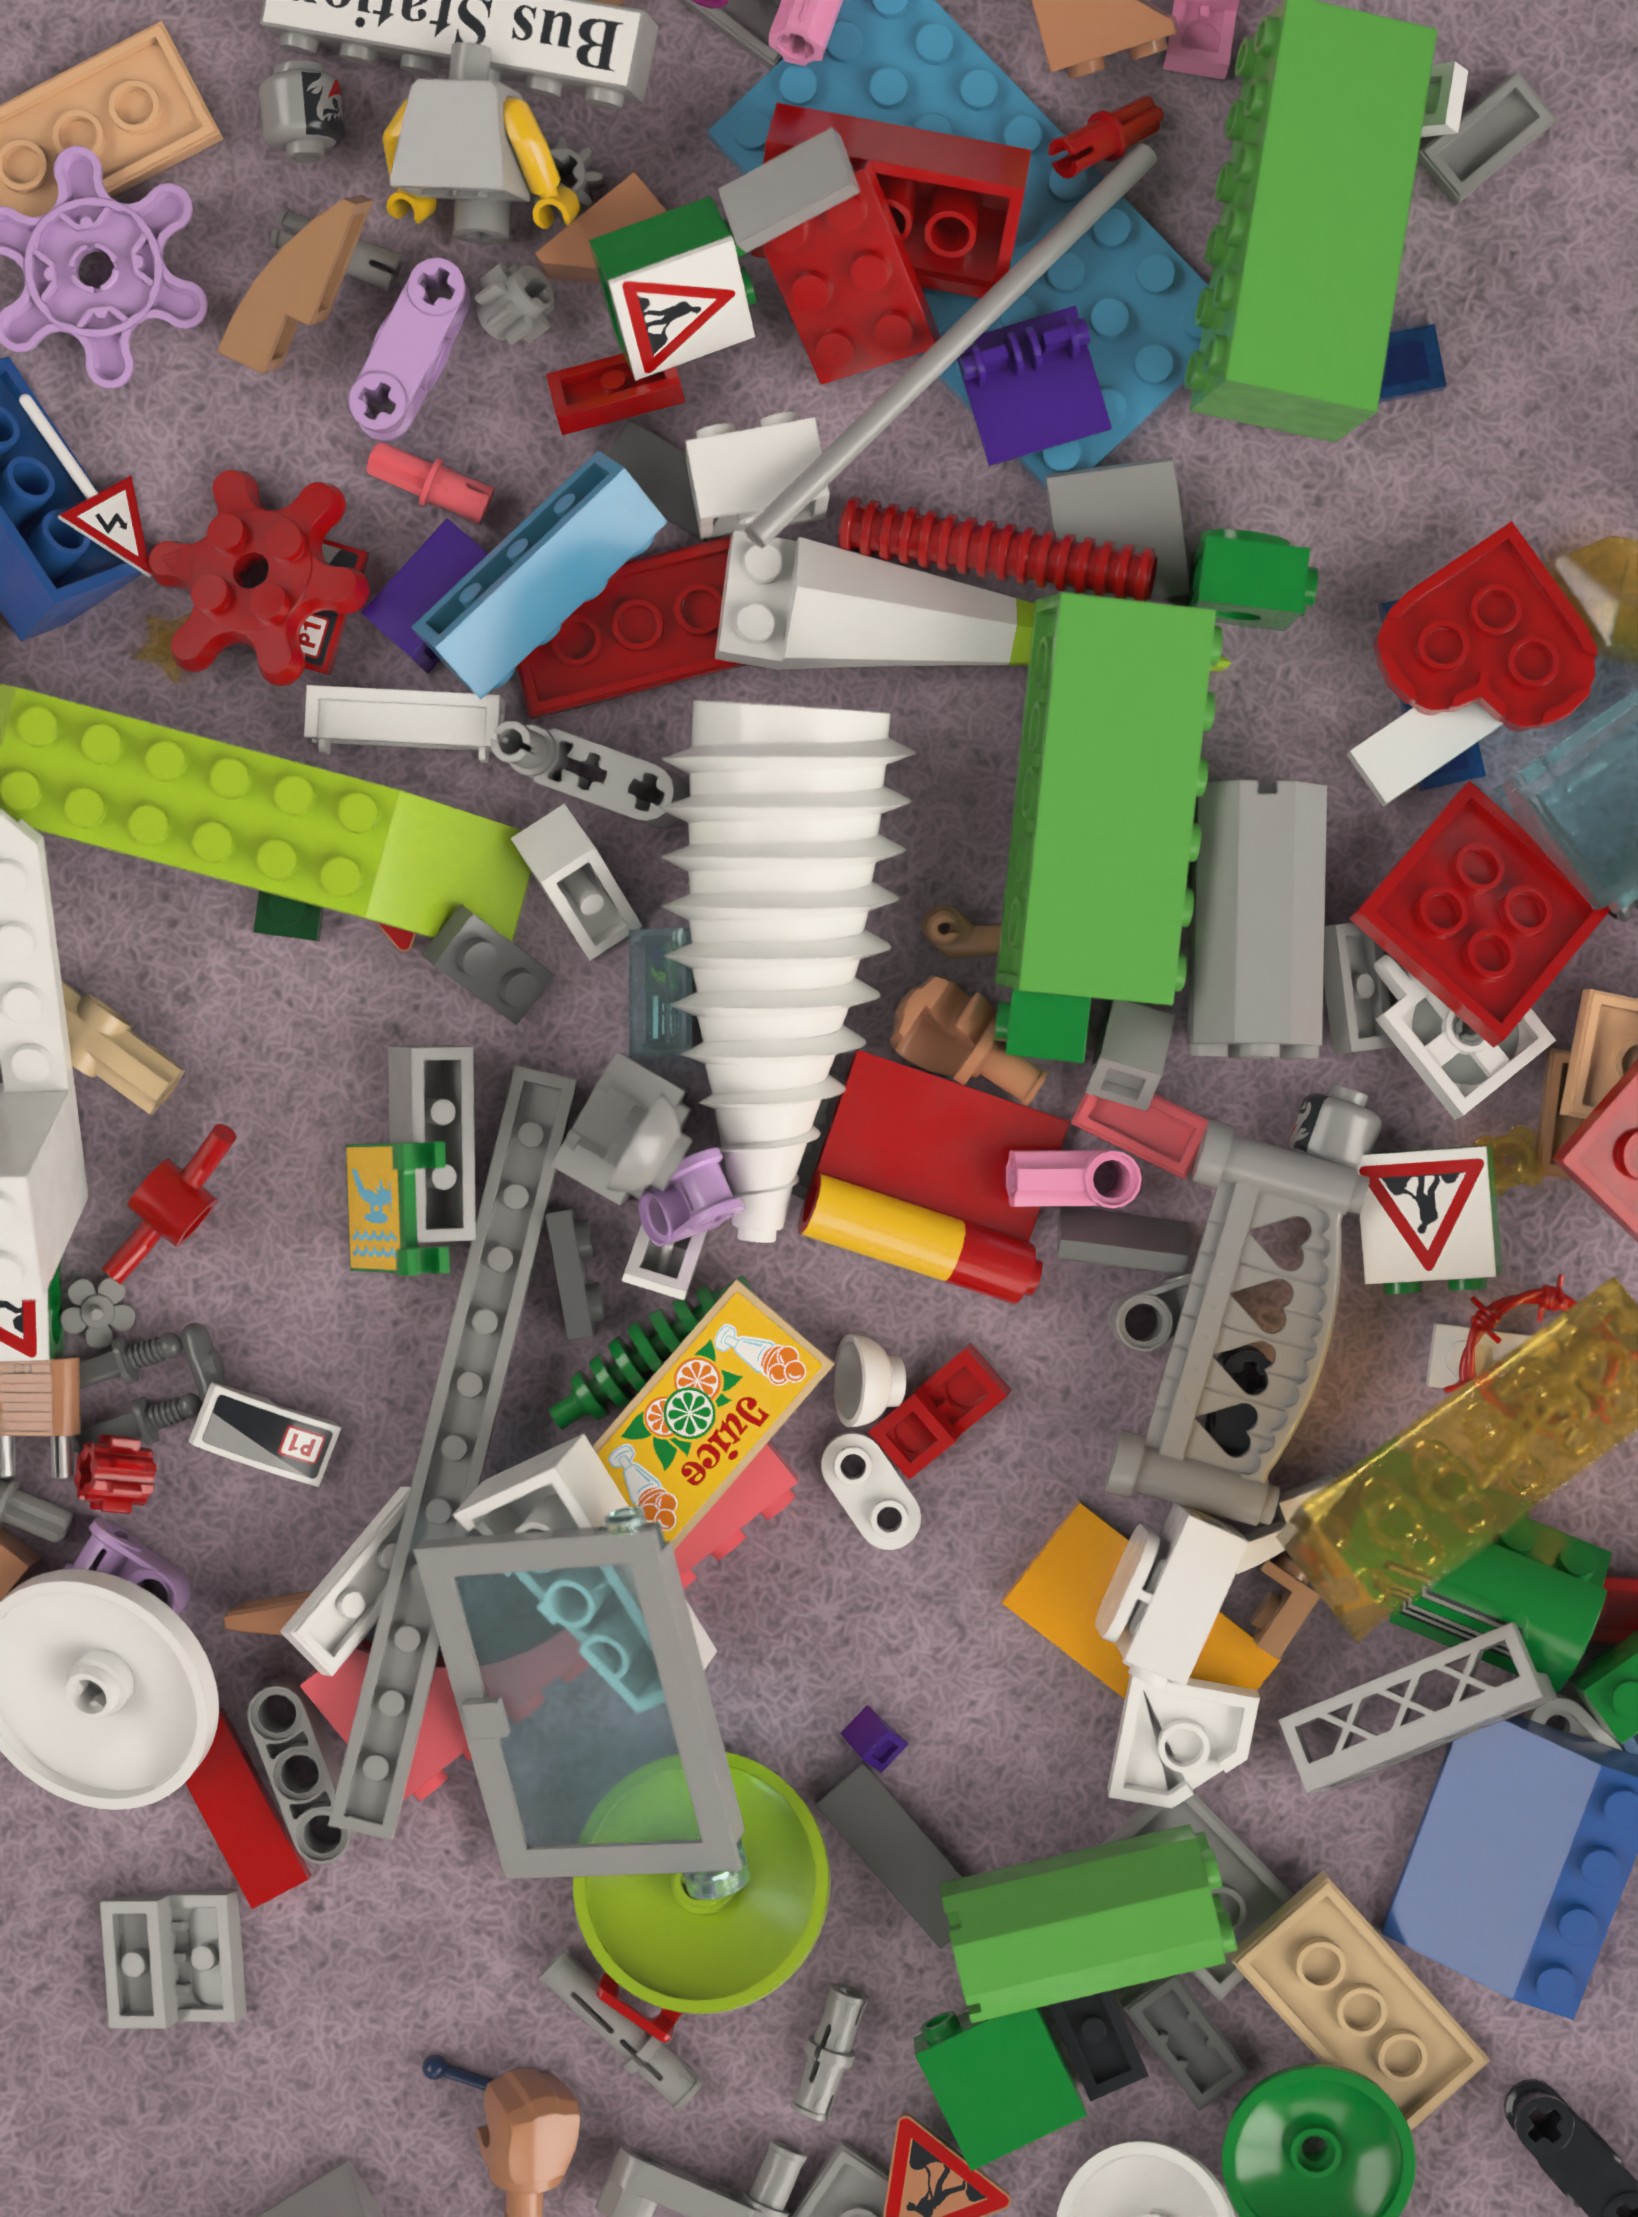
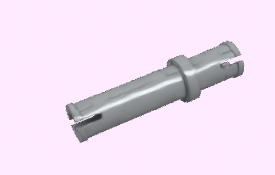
M565 1947L546 1966L537 1979L542 1983L544 1982L583 2022L590 2026L625 2060L622 2067L630 2075L638 2072L672 2105L675 2111H679L697 2093L704 2079L688 2067L667 2045L601 2001L596 1996L600 1981L570 1954L571 1951Z

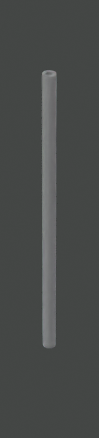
M1144 143L1138 144L745 528L749 539L758 547L764 548L1157 163V156L1154 151Z

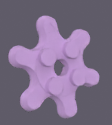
M72 146L64 149L57 156L54 163V176L58 184L59 195L56 204L48 213L38 217H29L20 214L10 207L0 206V255L15 260L22 268L25 276V287L21 296L13 304L3 308L0 312V343L7 349L17 353L28 352L36 348L42 339L52 333H70L78 338L84 347L86 370L91 380L105 389H116L124 386L131 379L134 372V360L130 351L129 341L132 331L138 324L147 319H160L176 328L186 330L201 324L208 314L209 303L203 289L192 281L182 280L172 275L166 268L163 259L167 240L174 233L185 228L191 221L193 202L189 194L182 187L172 183H163L154 187L139 202L131 204L117 202L109 196L104 188L103 167L100 159L88 148ZM93 252L107 254L114 265L111 277L106 283L100 285V288L85 285L79 276V265L82 259L87 254Z

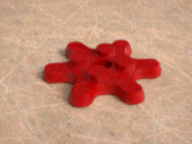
M227 470L216 477L212 486L213 501L217 507L218 514L210 522L207 528V536L192 544H184L178 541H163L157 544L149 554V567L155 581L166 588L188 590L191 592V599L194 603L190 617L175 632L171 639L172 657L181 669L186 672L197 673L211 666L216 657L226 647L233 644H245L255 651L262 678L274 686H287L297 681L305 667V654L299 641L300 628L305 620L313 613L323 610L333 611L341 615L352 614L365 605L369 597L370 585L368 579L360 570L353 567L332 566L323 556L322 544L329 530L340 522L346 510L345 496L337 486L331 483H311L301 491L299 496L290 505L280 510H268L262 504L259 485L254 477L245 471ZM262 558L265 559L269 565L266 579L254 588H244L240 572L245 573L252 564L261 562Z

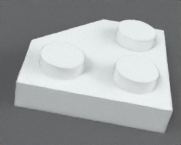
M1129 1675L1107 1788L1109 1798L1172 1809L1194 1795L1193 1789L1222 1770L1227 1773L1246 1761L1249 1755L1260 1701L1258 1690L1193 1678L1188 1679L1185 1687L1168 1680L1165 1688L1160 1689Z

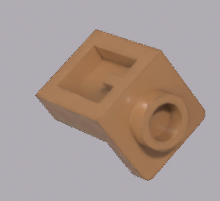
M1282 1552L1275 1562L1269 1559L1257 1567L1284 1587L1278 1596L1271 1591L1268 1592L1250 1619V1624L1256 1627L1252 1634L1254 1643L1277 1660H1279L1321 1597L1312 1586L1307 1584L1313 1573Z

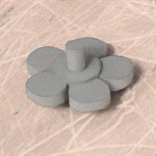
M105 1277L100 1282L98 1293H96L95 1285L88 1278H80L74 1281L68 1288V1296L74 1304L79 1306L73 1305L63 1310L61 1324L65 1331L76 1334L83 1331L88 1325L85 1334L87 1344L93 1348H104L111 1343L113 1338L112 1329L109 1324L118 1331L129 1330L135 1321V1311L128 1304H116L124 1298L126 1293L124 1283L120 1285L111 1277Z

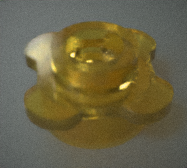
M1517 1125L1512 1128L1509 1134L1495 1138L1490 1135H1482L1473 1145L1492 1144L1496 1196H1502L1507 1192L1508 1188L1520 1184H1526L1530 1187L1537 1186L1544 1179L1545 1167L1536 1160L1532 1146L1536 1137L1534 1132L1527 1126ZM1510 1154L1514 1156L1515 1164L1513 1166L1507 1167L1504 1165L1503 1157Z

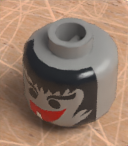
M297 60L280 63L274 66L272 69L273 75L265 78L258 90L262 136L270 147L286 152V159L290 162L313 163L321 161L325 158L324 150L338 145L345 136L343 98L340 83L334 76L324 72L323 65L318 62Z
M1331 1084L1328 1095L1312 1093L1303 1099L1288 1146L1292 1151L1357 1169L1361 1163L1362 1155L1373 1153L1382 1121L1375 1112L1365 1108L1368 1099L1367 1095L1343 1086Z

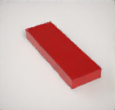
M220 1708L213 1743L201 1764L185 1784L251 1909H254L309 1880L311 1873L304 1859L294 1846L285 1823L224 1708Z

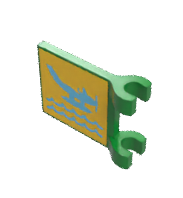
M445 1141L346 1144L350 1271L397 1273V1276L450 1273L449 1247H419L417 1237L415 1171L421 1168H446Z

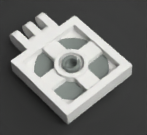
M1384 955L1374 963L1376 973L1398 1000L1375 1020L1454 1120L1468 1113L1556 1041L1530 1008L1508 1037L1493 1048L1402 967L1405 970L1404 972L1392 957Z

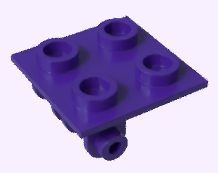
M1076 305L982 333L957 358L989 467L1112 430L1087 346L1091 342L1088 326L1084 318L1079 319Z

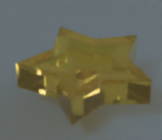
M191 613L172 622L147 614L150 639L135 659L160 664L171 681L176 685L184 670L178 667L173 660L170 645L171 639L175 632L187 621Z

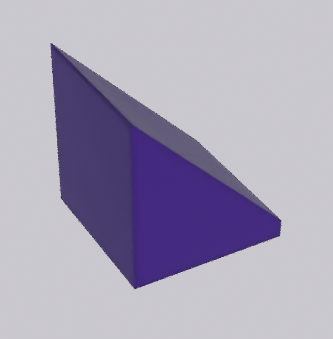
M868 1705L840 1733L862 1760L881 1773L909 1745Z

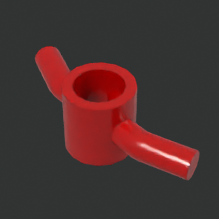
M216 1124L183 1169L170 1158L165 1159L146 1177L131 1196L127 1207L138 1215L142 1221L101 1268L117 1283L121 1285L162 1236L173 1246L179 1247L211 1213L218 1202V1198L203 1187V1184L211 1176L236 1140V1134L229 1126Z

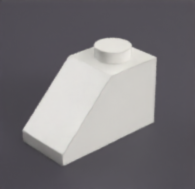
M565 804L510 838L589 961L643 927L597 849Z

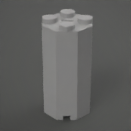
M1258 780L1207 782L1203 796H1196L1193 823L1200 824L1201 844L1196 861L1191 862L1190 888H1192L1194 894V907L1189 932L1187 1044H1189L1190 1057H1228L1229 1046V1058L1267 1059V1057L1319 1059V1046L1322 1045L1327 785L1299 781H1277V785L1258 784Z

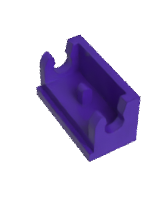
M446 518L361 613L428 674L440 659L411 627L482 561L488 553L452 521Z

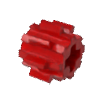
M101 1434L99 1435L98 1443H85L81 1454H78L76 1459L77 1466L76 1474L74 1475V1485H76L78 1491V1499L90 1501V1509L110 1513L130 1514L132 1512V1505L144 1506L147 1504L149 1495L153 1494L155 1487L154 1479L157 1467L153 1460V1451L149 1448L140 1447V1439L125 1436Z

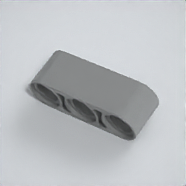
M291 1676L276 1677L266 1683L251 1700L247 1712L249 1727L297 1851L309 1862L316 1864L332 1863L342 1857L357 1832L341 1829L342 1836L338 1841H322L313 1832L311 1821L315 1816H330L341 1768L319 1709L300 1687L303 1681ZM282 1695L290 1699L296 1709L295 1721L284 1724L271 1718L266 1705L268 1697ZM296 1755H304L314 1760L319 1771L318 1780L310 1783L297 1780L289 1768L290 1758Z

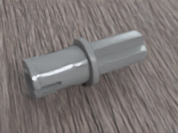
M0 1479V1528L7 1523L51 1542H61L64 1539L72 1522L73 1514L70 1510L21 1491V1482L16 1479L12 1480L11 1483Z

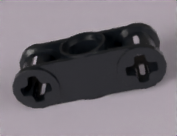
M1529 2079L1522 2080L1514 2085L1505 2098V2118L1516 2132L1522 2144L1538 2160L1540 2167L1562 2193L1589 2217H1623L1615 2212L1623 2204L1633 2210L1627 2217H1638V2181L1624 2167V2162L1585 2119L1582 2121L1562 2097L1544 2081ZM1537 2108L1548 2116L1540 2125L1535 2120L1529 2118L1531 2112Z

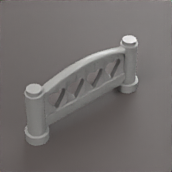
M1209 1119L1200 1142L1191 1181L1216 1188L1146 1436L1120 1429L1110 1459L1104 1492L1130 1498L1132 1491L1253 1526H1257L1258 1522L1270 1525L1276 1512L1280 1487L1269 1485V1472L1277 1463L1296 1431L1323 1369L1332 1337L1339 1297L1342 1257L1341 1221L1343 1215L1345 1216L1347 1212L1360 1214L1369 1186V1177L1358 1174V1169L1234 1135V1126ZM1291 1217H1303L1309 1222L1311 1231L1308 1239L1299 1245L1303 1251V1260L1293 1270L1280 1268L1248 1232L1249 1230ZM1274 1279H1284L1291 1284L1293 1295L1291 1300L1282 1306L1285 1313V1323L1281 1329L1275 1332L1262 1330L1230 1294ZM1257 1341H1265L1270 1343L1275 1350L1274 1361L1271 1365L1264 1368L1268 1382L1262 1392L1249 1394L1242 1390L1213 1355ZM1240 1403H1247L1256 1409L1257 1421L1253 1427L1246 1430L1250 1438L1248 1450L1242 1455L1232 1456L1222 1449L1195 1417Z

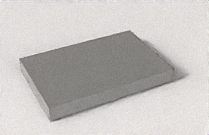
M1194 1791V1795L1172 1809L1142 1804L1101 1845L1191 1824L1194 1833L1205 1831L1209 1847L1214 1850L1222 1881V1887L1213 1889L1211 1892L1212 1894H1220L1224 1911H1227L1230 1917L1236 1945L1242 1942L1295 1895ZM1224 1953L1225 1964L1191 1971L1219 2001L1245 1977L1231 1962L1227 1955L1228 1953Z

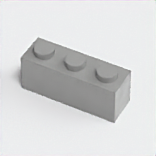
M451 1045L388 1046L389 1143L445 1141L446 1168H421L415 1171L418 1243L476 1240L473 1047Z

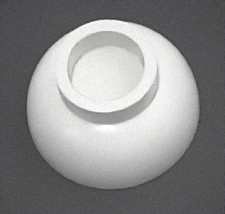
M848 1334L840 1342L835 1357L834 1401L837 1414L843 1425L846 1427H859L876 1420L882 1415L886 1407H898L901 1405L906 1390V1372L904 1363L899 1356H887L884 1349L870 1338Z

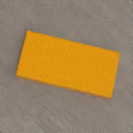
M1078 1500L1007 1591L1001 1602L1125 1699L1130 1667L1122 1662L1123 1657L1115 1643L1101 1638L1095 1627V1620L1103 1597L1129 1539ZM1219 1610L1189 1678L1258 1690L1281 1659L1277 1660L1254 1643V1638L1251 1634Z

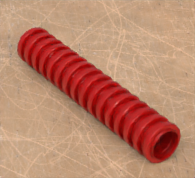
M854 496L850 497L848 502L845 503L838 528V544L840 548L851 552L859 549L860 554L872 557L873 553L876 552L879 553L881 560L890 561L894 555L898 556L902 564H910L912 559H916L919 566L925 568L930 567L931 563L934 562L937 563L938 569L942 571H948L951 566H956L959 574H968L970 569H974L977 576L987 578L991 572L996 573V578L999 581H1007L1009 576H1014L1017 584L1022 585L1027 584L1028 580L1031 579L1035 580L1036 587L1046 588L1048 583H1054L1056 590L1062 592L1066 591L1068 586L1075 587L1076 594L1085 595L1087 590H1094L1095 596L1106 597L1107 593L1114 594L1116 599L1126 600L1128 596L1134 597V601L1146 602L1151 597L1156 577L1158 557L1155 555V549L1151 547H1145L1143 553L1135 551V545L1128 543L1124 545L1123 549L1116 548L1115 541L1106 540L1103 546L1096 545L1095 538L1085 537L1083 542L1076 541L1075 534L1069 533L1065 534L1063 539L1057 538L1056 532L1052 530H1046L1044 535H1037L1035 527H1026L1024 532H1020L1017 530L1016 524L1007 523L1004 529L998 528L997 521L987 520L985 525H979L976 517H967L965 522L959 521L957 514L948 513L944 519L940 518L939 512L936 510H928L926 515H921L918 507H908L907 511L904 512L901 511L900 505L890 503L887 508H882L881 502L878 500H870L867 505H863L861 498Z

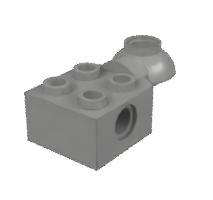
M616 1052L560 1147L551 1166L618 1205L627 1202L630 1195L640 1199L650 1185L663 1192L693 1140L681 1133L693 1111V1108L684 1104L690 1091L631 1057Z

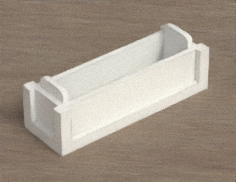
M307 685L304 737L312 738L313 743H319L318 749L323 755H330L331 744L479 751V761L481 763H488L489 752H492L491 738L500 742L503 740V736L494 733V730L501 723L505 722L506 702L500 695L486 694L482 699H479L473 693Z

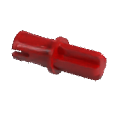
M1142 96L1112 112L1101 110L1092 114L1088 119L1087 125L1051 141L1048 149L1049 156H1055L1065 150L1069 153L1051 162L1053 169L1062 178L1070 179L1102 160L1113 162L1122 158L1127 147L1159 131L1160 121L1164 118L1162 107L1156 106L1152 97Z

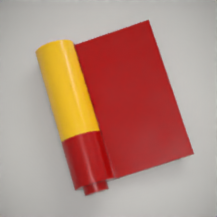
M855 1049L844 1082L846 1090L839 1096L802 1205L798 1222L799 1235L1010 1304H1017L1023 1295L1032 1296L1041 1279L1043 1262L1036 1259V1247L1029 1241L1041 1206L1012 1207L1009 1205V1197L1006 1190V1165L1009 1159V1151L1061 1150L1070 1121Z

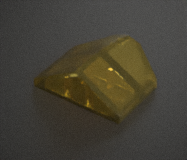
M1609 536L1555 559L1551 576L1586 623L1597 646L1596 657L1638 667V541L1630 538Z

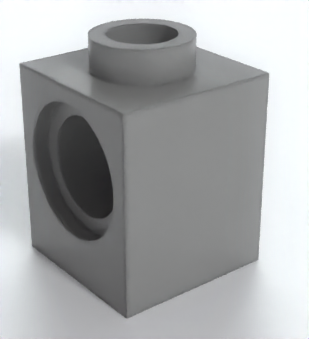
M1113 1000L1099 1033L1085 1093L1147 1111L1163 1074L1176 1015L1156 1010L1144 1003Z

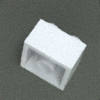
M798 412L777 413L762 418L760 420L761 427L736 431L734 424H717L699 429L696 432L697 439L686 441V465L700 533V542L705 537H707V540L731 536L734 530L745 532V528L822 454L815 417L800 420ZM828 485L788 525L825 519L830 495ZM719 517V519L713 527V518Z

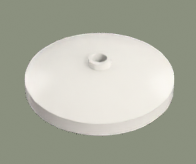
M83 1569L56 1570L32 1577L18 1585L0 1601V1751L19 1771L40 1787L61 1798L83 1806L110 1810L132 1809L155 1803L172 1794L189 1779L201 1764L213 1743L219 1718V1697L213 1670L202 1646L190 1628L170 1607L152 1593L123 1578L104 1572Z

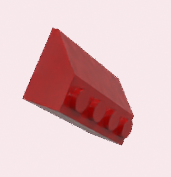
M776 103L766 138L763 164L832 127L842 138L851 166L870 159L921 288L982 298L1010 270L1032 149ZM762 246L751 250V256L767 259Z

